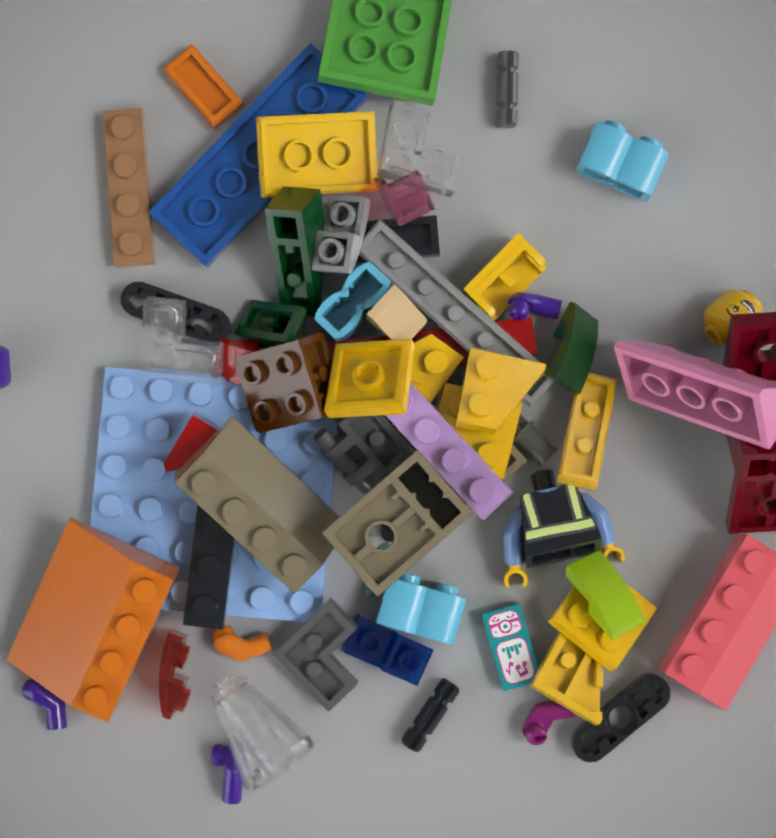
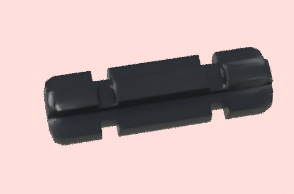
M443 678L434 689L435 695H430L414 719L413 728L409 727L402 737V743L410 750L419 752L427 741V734H432L448 710L447 704L449 702L453 703L459 694L458 686L448 679Z

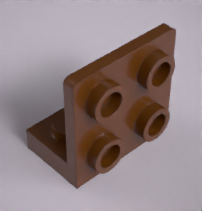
M323 331L235 357L234 362L257 433L327 416L324 412L332 360Z

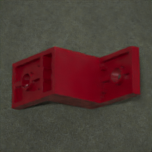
M776 312L731 314L723 366L732 369L737 368L747 374L768 381H776ZM773 344L769 350H760L766 345ZM726 435L735 469L725 521L728 534L776 531V441L768 450Z

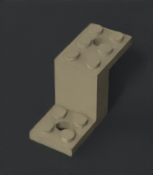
M512 445L503 481L507 480L527 462L526 458L514 445ZM417 450L323 531L322 534L378 597L473 513L470 506ZM383 524L392 529L394 541L390 547L377 549L370 543L369 534L376 525Z

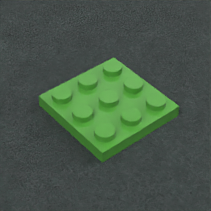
M332 0L317 82L433 106L436 98L452 0Z

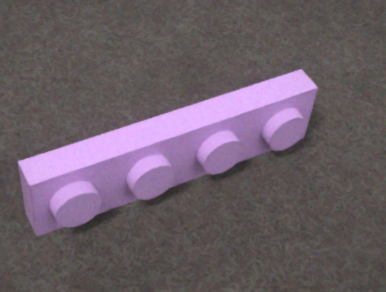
M410 381L406 414L386 415L387 418L482 520H485L513 491Z

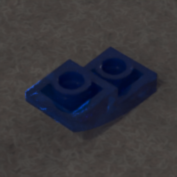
M356 614L354 622L358 625V628L344 641L341 650L348 655L380 668L388 674L418 686L434 649L393 629L377 624L371 619Z

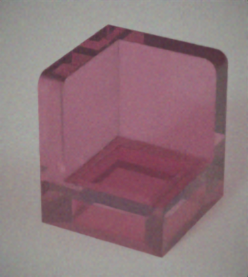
M417 170L389 184L381 175L374 178L388 213L399 226L435 209L423 178Z

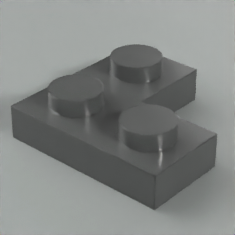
M332 598L322 605L273 654L328 712L359 682L332 654L358 628V625Z

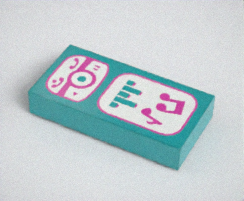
M515 603L481 613L503 691L530 684L539 668L520 604Z

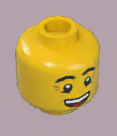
M726 290L705 309L703 313L706 325L704 332L714 344L726 346L731 314L762 313L763 307L759 300L749 291Z

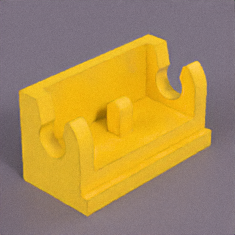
M518 232L465 286L462 293L495 321L510 306L508 304L509 298L516 292H524L547 268L544 264L546 260Z

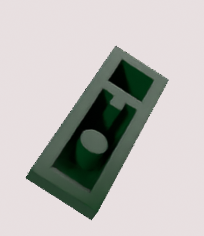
M283 186L264 208L280 304L301 306L307 310V316L315 317L321 305L323 272L311 269L317 230L324 231L325 224L320 189Z

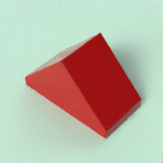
M193 412L164 461L165 472L180 469L220 426Z

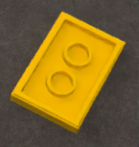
M375 111L256 117L260 197H275L283 186L320 189L321 194L379 191Z

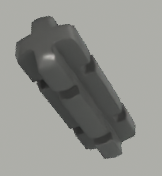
M511 50L500 51L497 56V70L500 72L497 73L496 106L499 107L496 112V125L499 128H514L518 120V110L515 109L518 104V73L515 71L518 70L519 55L516 51Z

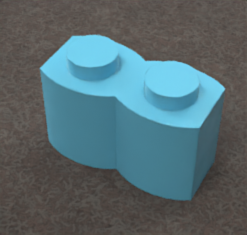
M609 120L605 121V123L597 122L592 129L575 171L591 180L611 186L625 195L646 202L652 196L670 153L663 150V145L653 138L642 136L640 139L633 138L626 133L627 129L617 122Z
M371 262L360 265L348 276L342 291L332 294L320 305L314 319L316 325L334 342L347 340L357 331L363 316L367 315L390 289V280Z
M404 573L384 591L375 621L377 624L454 645L466 598L458 596L460 588L437 582L435 589L420 585L422 577Z

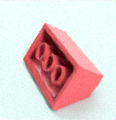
M736 534L657 667L661 672L725 711L776 627V551L748 534Z

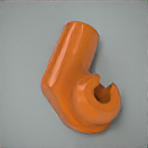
M225 625L223 630L216 629L213 633L215 640L213 645L217 652L239 662L273 651L267 632L245 640L235 635L232 627Z

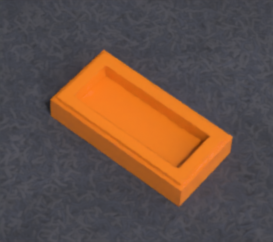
M193 44L163 68L164 73L214 130L244 106L239 96Z

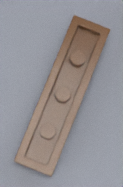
M142 108L103 111L114 266L121 268L155 265L152 216L149 214L151 201L144 111Z

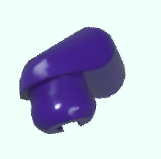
M227 743V746L215 744L212 748L211 763L214 766H224L222 801L226 804H238L242 799L244 777L238 751L229 743Z

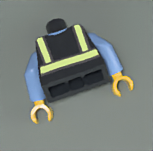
M551 469L539 470L530 476L534 491L520 496L521 506L511 511L503 533L505 564L509 565L504 572V583L508 589V578L513 573H519L523 576V588L526 587L528 583L527 573L521 567L524 561L526 569L590 555L597 551H601L607 557L609 552L615 551L618 562H624L625 554L623 550L613 544L616 537L608 511L588 493H580L578 487L567 484L557 486L554 472Z

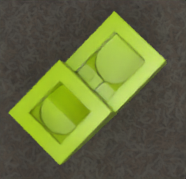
M601 551L594 552L567 565L566 577L589 602L588 614L611 640L645 624L646 618L632 592Z

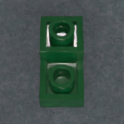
M570 302L553 334V337L561 342L545 375L569 392L580 395L595 355L598 338V320L576 303Z

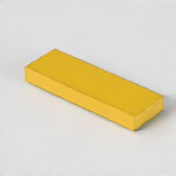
M589 372L580 395L573 393L556 482L595 491L598 487L618 379Z

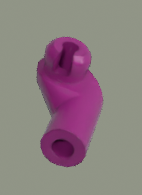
M553 700L539 702L533 706L523 723V735L530 744L541 745L547 740L546 733L554 720L572 718L574 713Z

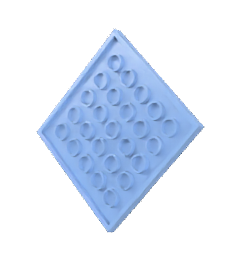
M105 367L90 526L180 567L161 610L184 612L198 504L175 484V473L179 469L165 472L163 464L193 412L220 427L231 416H234L330 508L335 462H329L321 454V447L314 440V435L319 430L325 428L333 437L337 436L338 424L334 420L335 418L325 416L320 419L257 433L242 385L228 382L225 377ZM235 539L226 616L306 622L323 605L326 561L294 594Z

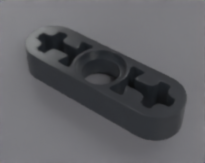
M144 282L130 283L122 291L121 305L134 318L209 345H218L220 338L228 339L231 335V321L220 309ZM141 290H144L145 297L155 303H159V296H164L165 298L158 307V318L151 317L155 310L145 305H141L138 311L134 310L135 304L130 301L132 294L139 295ZM173 303H182L187 308V318L181 324H171L166 319V310ZM195 309L202 310L198 317L208 322H212L214 316L219 317V323L224 327L222 333L215 332L213 337H208V330L198 324H195L194 332L189 331L188 329L195 320Z
M646 673L636 678L600 708L604 727L615 736L608 740L607 736L603 734L595 742L598 746L596 751L592 753L588 748L581 751L580 748L584 744L581 737L586 733L593 737L601 731L598 726L584 721L574 730L571 736V747L574 753L585 762H597L605 757L668 704L670 688L667 682L652 673ZM646 683L652 686L659 684L660 688L656 691L659 696L658 700L654 702L649 698L645 699L639 704L645 711L639 715L636 707L627 701L626 698L632 694L633 699L638 701L645 694L643 686ZM619 706L628 708L631 713L629 725L622 729L614 728L609 721L611 711Z

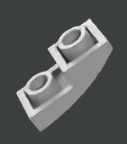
M328 196L324 231L317 230L311 270L352 274L363 243L371 200L366 197Z

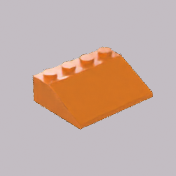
M70 517L6 660L71 707L108 723L118 705L180 567Z

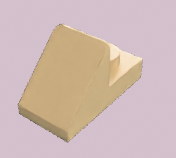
M395 284L366 315V322L376 332L380 330L390 340L412 339L427 322L424 315Z

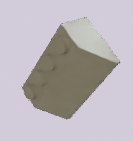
M231 416L175 473V484L294 594L319 570L334 549V546L322 532L340 516L234 416Z

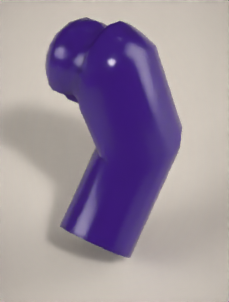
M516 292L508 300L510 305L508 307V314L515 320L526 319L528 313L557 320L562 300L538 294Z
M28 679L22 686V694L28 701L32 700L46 710L47 730L67 728L65 702L35 680Z

